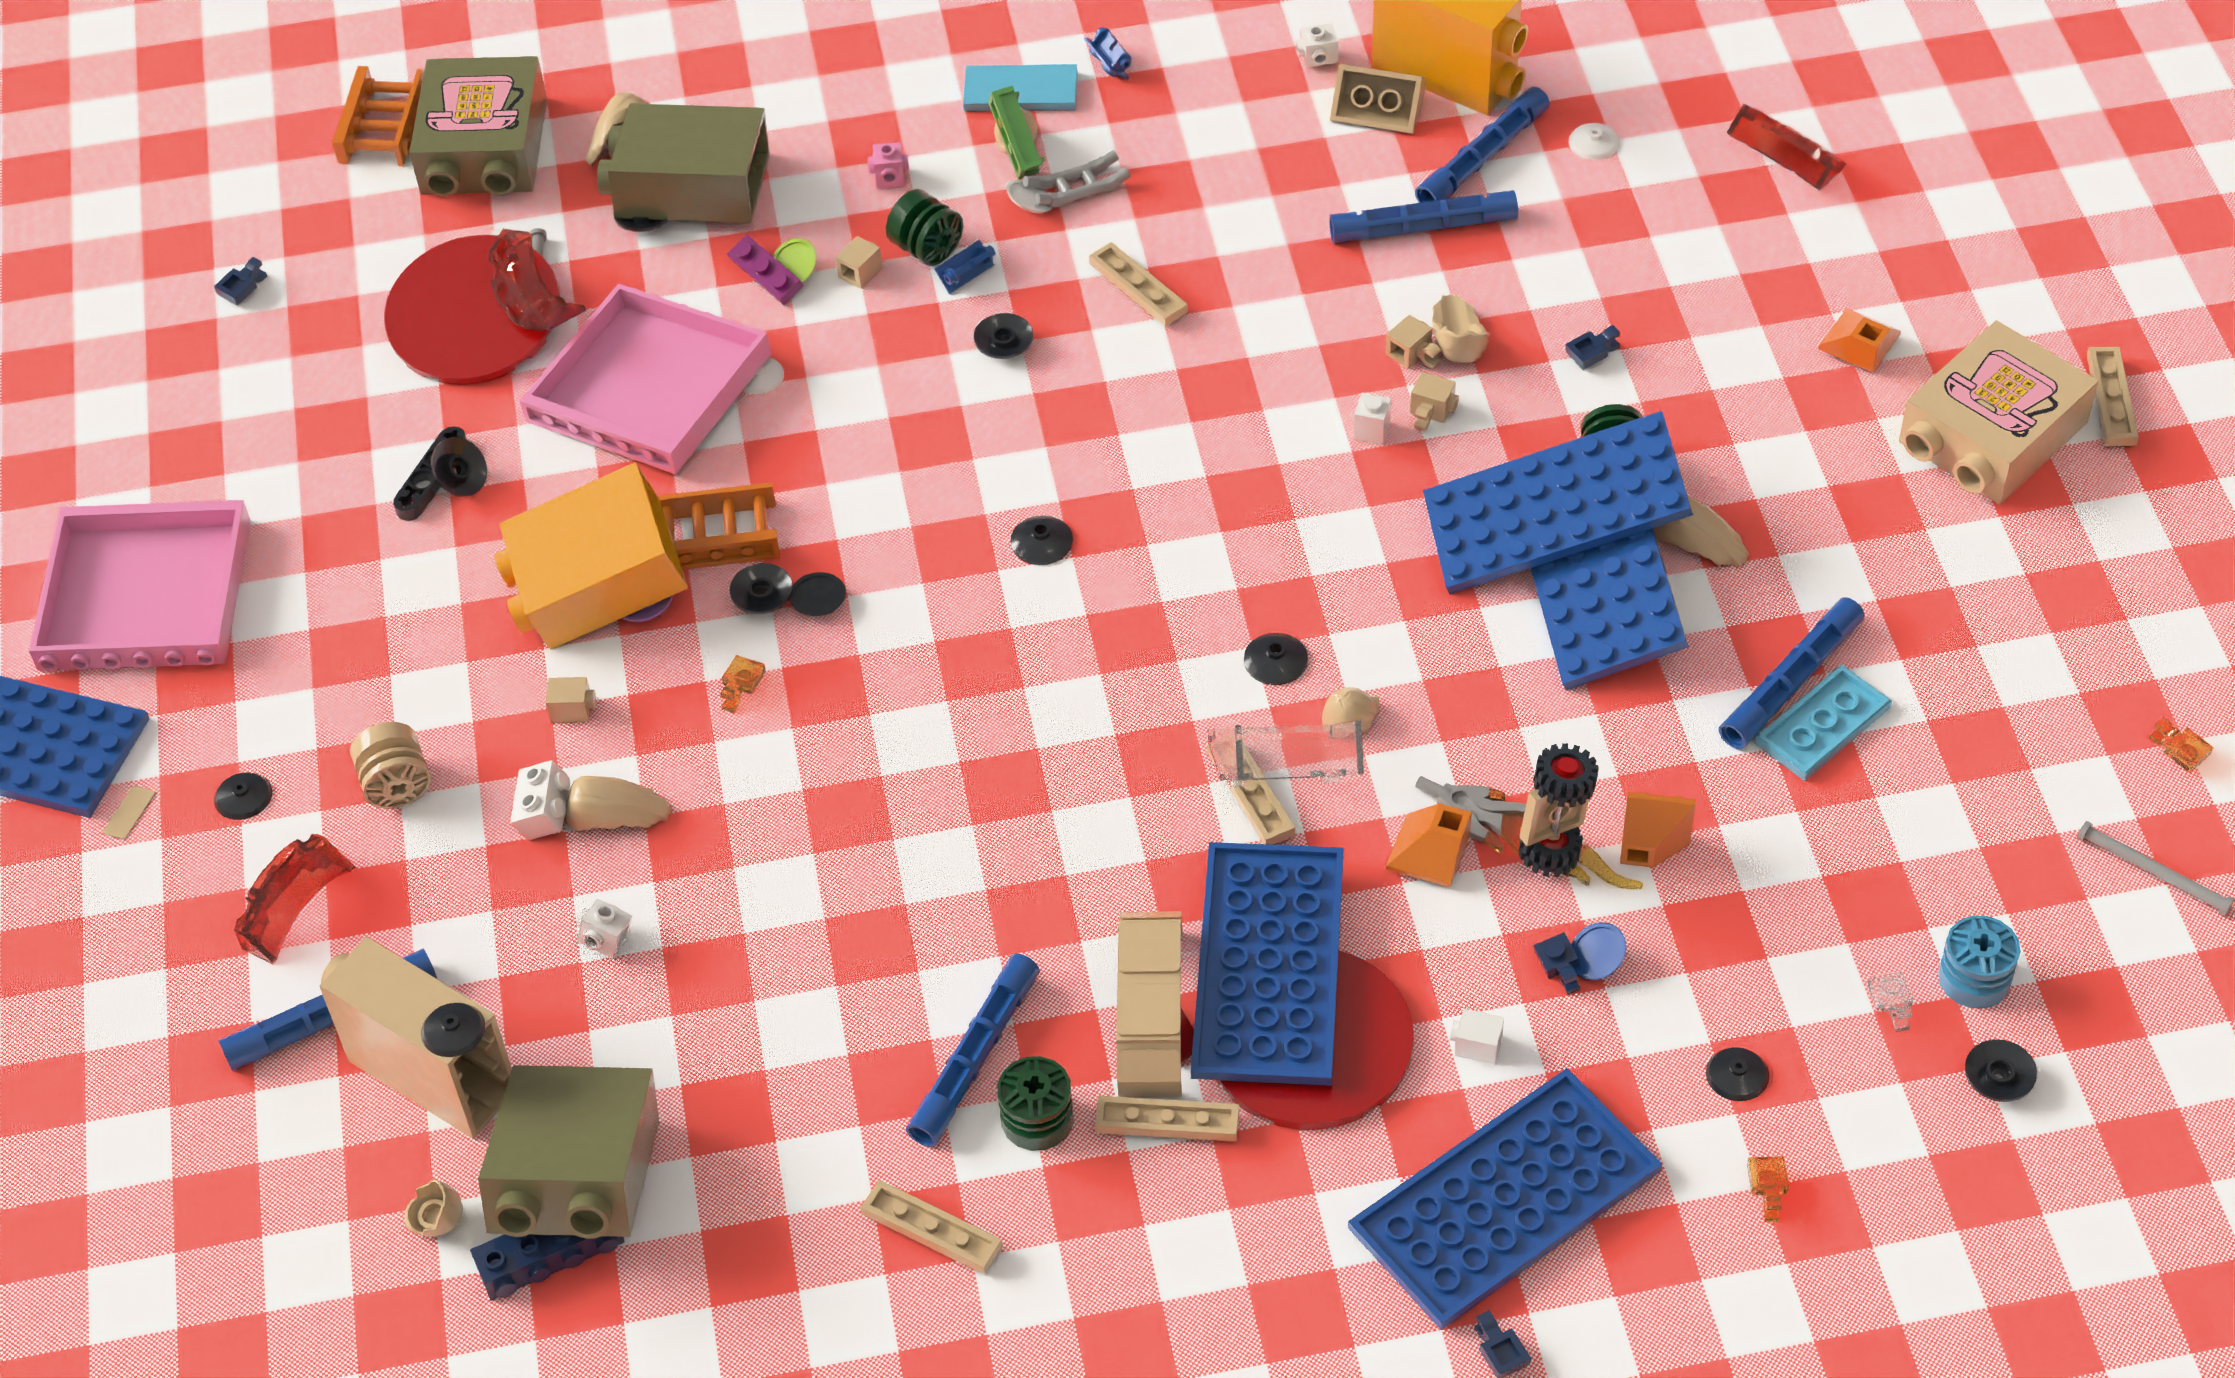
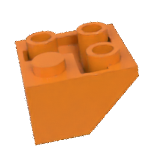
M1846 308L1821 341L1818 349L1870 372H1874L1901 335V331Z
M1628 792L1620 864L1654 868L1690 845L1696 799H1687L1681 796L1652 795L1646 792Z
M1439 803L1406 814L1386 864V870L1451 887L1470 838L1472 812Z

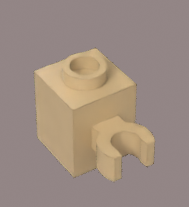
M1409 314L1386 334L1385 355L1409 369L1420 359L1424 365L1431 369L1440 363V359L1435 356L1441 352V348L1432 343V328L1424 321H1420Z
M1421 372L1411 391L1410 413L1414 414V417L1417 418L1414 428L1426 431L1431 420L1445 423L1449 413L1456 411L1459 395H1455V381Z

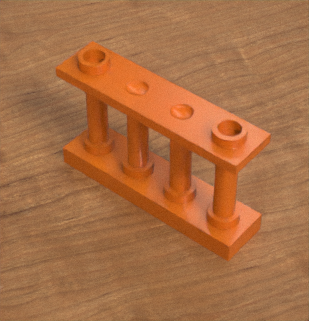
M357 66L332 141L338 164H349L352 153H355L356 150L395 152L398 166H404L407 155H410V146L424 75L423 68H417L413 82L375 81L374 78H371L368 66ZM375 92L409 93L407 101L370 100L371 95H374ZM369 111L403 113L401 121L364 119L365 114H368ZM363 131L397 132L395 140L357 139L359 133Z
M772 482L658 496L682 570L780 558L777 530H768L766 508L776 507ZM754 510L755 531L737 533L735 512ZM723 513L725 535L706 537L705 515ZM692 517L693 539L675 541L674 519Z

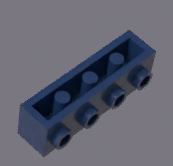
M504 1234L471 1248L470 1252L491 1301L498 1297H508L517 1289L528 1284L542 1282L549 1278L551 1274L565 1268L577 1267L584 1260L595 1255L609 1253L616 1249L618 1245L625 1243L624 1237L600 1236L598 1238L586 1239L576 1235L528 1234L523 1237H513Z

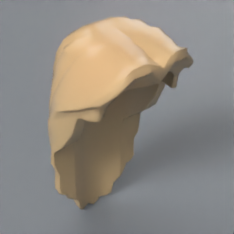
M621 92L610 99L593 133L586 157L590 167H593L605 143H608L611 126L623 125L629 104H650L633 92Z
M1442 295L1441 300L1432 307V324L1438 346L1441 348L1444 357L1452 362L1469 363L1477 361V358H1480L1486 349L1490 333L1480 324L1473 306L1461 300L1459 295Z
M1688 496L1693 512L1692 516L1653 528L1658 541L1674 544L1687 552L1699 553L1703 557L1711 559L1719 566L1734 565L1740 567L1742 563L1747 562V557H1749L1748 550L1743 545L1740 534L1714 510Z
M581 776L573 781L569 789L564 821L565 824L576 831L592 828L615 829L620 826H639L647 829L659 821H667L672 810L670 803L666 799L661 798L652 788L643 787L615 777Z

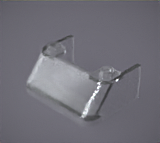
M1361 721L1332 725L1241 728V725H1231L1207 730L1208 744L1220 781H1227V787H1247V780L1321 778V784L1341 783V777L1364 774Z

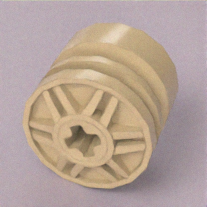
M383 722L370 726L359 733L353 740L349 752L365 800L372 806L383 809L399 808L411 804L422 797L428 790L431 776L422 755L415 730L409 725L400 722Z

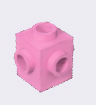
M901 142L873 144V156L868 157L869 174H875L877 189L905 187L904 171H909L908 153L902 154Z

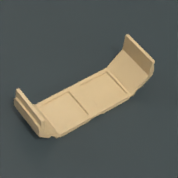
M1182 911L1120 912L1118 920L1116 1021L1118 1097H1182Z

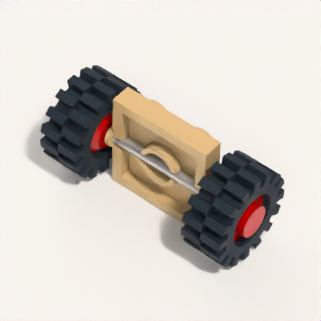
M1562 743V747L1559 749L1557 744L1551 745L1550 750L1545 748L1542 751V755L1539 754L1533 779L1535 789L1529 792L1520 832L1519 856L1521 860L1524 859L1523 864L1527 868L1533 865L1532 872L1537 874L1540 869L1543 871V876L1546 877L1549 876V872H1553L1554 877H1560L1561 870L1565 875L1570 873L1571 868L1575 869L1580 857L1583 835H1580L1581 830L1578 826L1584 824L1588 802L1595 791L1599 766L1596 765L1597 760L1594 756L1589 758V751L1585 749L1581 753L1579 752L1580 746L1574 745L1573 749H1569L1568 743Z

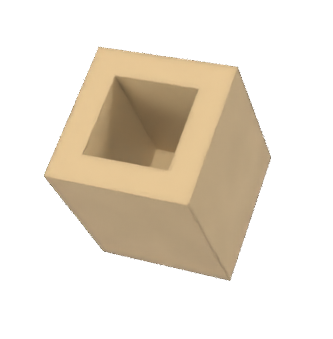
M856 236L835 256L838 277L860 289L883 268L880 247L859 236Z
M587 677L548 678L545 704L550 722H589L590 709H595L596 693L595 690H590Z

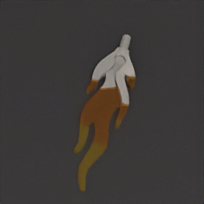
M1423 776L1418 778L1415 787L1436 797L1438 804L1441 803L1472 812L1471 838L1502 853L1504 845L1496 834H1498L1519 856L1520 832L1526 804L1505 802L1506 794L1491 787L1452 785L1449 783L1442 786ZM1485 827L1491 829V830L1494 831L1496 834L1492 833L1491 831H1489V830L1486 829ZM1582 843L1578 862L1586 866L1607 884L1622 889H1641L1643 887V882L1616 874L1597 852ZM1576 866L1575 869L1571 868L1570 873L1566 874L1576 878L1585 886L1590 885V876L1579 866Z

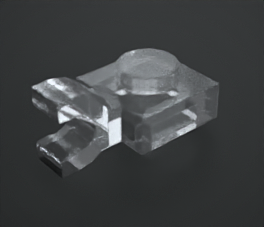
M1903 971L1869 977L1867 986L1878 1013L1889 1011L1895 1032L1909 1030L1910 1024L1907 1018L1912 1017L1910 1007L1913 1004V996Z

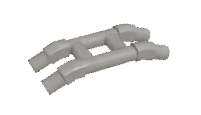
M1113 149L1106 155L1100 156L1081 166L1054 174L1024 176L1023 186L1049 189L1056 185L1060 192L1036 194L1034 202L1036 205L1060 207L1078 199L1113 191L1132 176L1127 168L1124 167L1114 175L1111 174L1107 178L1100 179V181L1097 180L1096 174L1108 169V166L1120 159ZM1082 177L1087 184L1072 189L1068 181Z

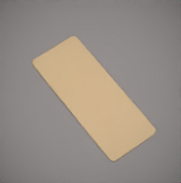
M136 785L132 786L102 833L119 839H125L154 796L155 791Z

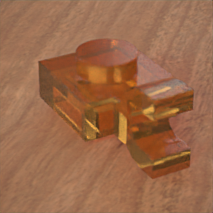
M738 655L734 657L722 676L723 686L725 687L720 692V696L726 699L722 705V710L735 713L741 700V694L743 692L749 694L754 692L766 673L764 663Z
M2164 716L2155 723L2154 728L2156 730L2149 737L2154 743L2166 746L2163 753L2189 773L2207 759L2214 749L2213 746L2187 727L2184 731L2180 732Z
M1784 1156L1748 1157L1747 1171L1751 1195L1763 1196L1765 1222H1779V1210L1782 1209L1780 1195L1788 1194L1789 1190Z

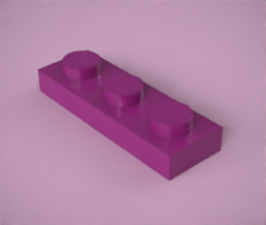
M748 234L727 253V256L783 306L804 286L793 273Z

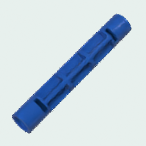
M1529 87L1508 106L1505 113L1493 123L1486 125L1479 136L1468 145L1461 147L1453 159L1445 166L1435 170L1416 187L1415 197L1420 203L1448 199L1457 191L1459 185L1473 172H1478L1492 155L1504 149L1510 139L1520 130L1531 125L1549 108L1550 101L1546 93L1538 87Z
M1510 190L1488 193L1487 198L1480 194L1361 210L1360 215H1357L1356 211L1330 214V235L1334 244L1514 220L1518 218V202L1515 191Z
M1842 597L1830 608L1805 638L1791 650L1788 656L1764 678V681L1719 726L1718 731L1723 741L1732 748L1743 749L1758 734L1779 708L1794 695L1795 691L1808 677L1820 667L1837 646L1842 644L1864 620V611L1856 601L1851 598Z
M424 948L402 957L437 979L435 970ZM319 995L218 1041L233 1072L277 1050L333 1026L334 1023L323 995Z
M1017 953L1009 957L992 985L991 992L979 1012L972 1018L965 1035L954 1053L947 1059L946 1066L937 1081L917 1108L906 1127L907 1134L917 1143L926 1147H935L955 1115L957 1106L972 1081H975L979 1075L981 1066L993 1046L1000 1040L1002 1031L1016 1008L1023 1002L1040 973L1038 965L1029 957Z

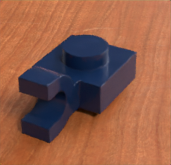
M251 257L242 270L238 271L233 268L213 286L216 294L238 306L257 288L256 283L263 281L267 277L266 272L259 269L263 265L262 262L255 257Z
M1614 325L1609 326L1596 336L1591 331H1588L1566 343L1565 352L1584 370L1608 357V352L1620 348V343L1615 339L1620 336V331Z
M1565 932L1533 945L1535 954L1548 979L1558 975L1567 995L1580 990L1577 982L1578 976L1574 970L1575 967L1580 966L1579 959Z
M1490 1310L1476 1317L1479 1324L1475 1325L1474 1329L1484 1341L1480 1344L1479 1351L1496 1378H1505L1530 1365L1531 1357L1512 1328L1502 1333Z

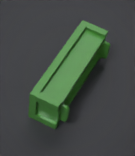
M1012 85L991 92L988 103L1017 179H1022L1024 176L1039 173V167L1043 165L1045 158L1039 157L1017 100L1020 93L1019 91L1014 92L1015 90Z

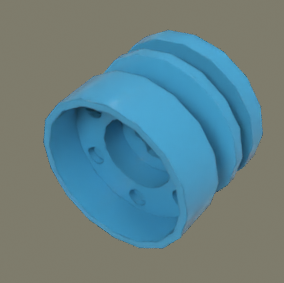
M1970 916L1959 920L1950 928L1938 970L1939 984L1949 998L1957 1004L1969 1008H1988L1999 1004L2008 996L2021 953L2019 939L2012 928L2001 920L1989 916Z

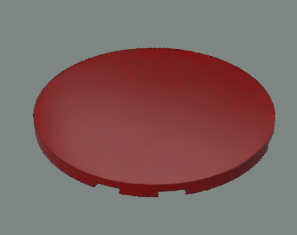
M499 235L465 236L431 248L404 269L393 284L386 301L384 311L385 330L395 354L415 373L423 377L428 376L441 380L442 383L446 384L481 383L514 371L515 366L527 358L531 359L541 350L547 342L546 338L552 328L557 324L561 296L557 280L550 265L544 257L530 246L518 240Z
M1339 950L1332 1086L1216 1080V1082L1231 1096L1235 1104H1239L1240 1108L1253 1116L1258 1115L1274 1121V1125L1292 1129L1318 1130L1334 1128L1359 1120L1363 1117V1114L1378 1105L1381 1106L1398 1089L1406 1070L1409 1068L1414 1036L1408 1006L1400 991L1384 973L1367 961Z

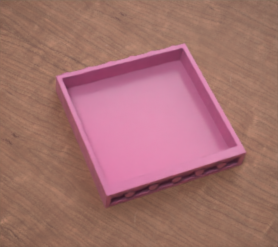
M618 283L521 398L520 404L525 420L528 423L677 474L752 380L757 370L771 356L772 352L768 335L760 329H754L739 324L736 321L727 320L709 312H703L688 307L685 304H679L664 299L661 296H655Z
M244 500L60 507L29 653L37 671L226 664L250 526V517Z

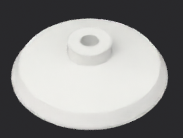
M1587 123L1579 126L1570 134L1568 143L1571 150L1578 156L1591 160L1608 158L1617 152L1620 146V139L1613 129L1604 124Z
M1011 180L1007 183L1006 190L1009 198L1020 208L1039 214L1053 209V207H1048L1047 205H1036L1034 202L1036 194H1048L1044 189L1024 187L1023 180Z
M769 357L757 370L755 376L744 388L743 392L763 394L774 390L784 378L782 365Z

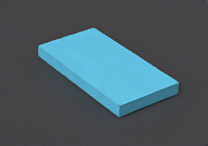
M1077 64L966 65L963 110L991 111L988 103L991 92L1012 85L1015 90L1014 92L1019 91L1020 93L1017 100L1022 109L1076 110Z
M1841 664L1755 737L1754 744L1802 780L1806 781L1891 708L1892 700Z

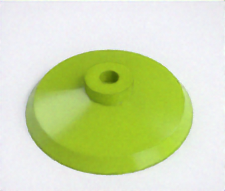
M794 238L784 242L773 254V257L801 282L808 279L816 264V251L813 245L802 238Z

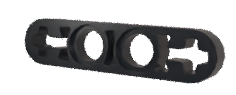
M452 426L443 429L394 497L393 506L399 519L404 521L417 519L438 492L441 486L436 481L431 467L433 451L440 442L447 438L461 437L467 439L462 428ZM428 480L431 482L424 488L416 487V484L420 481Z

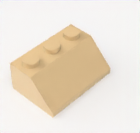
M1339 64L1329 120L1413 134L1422 109L1427 78Z

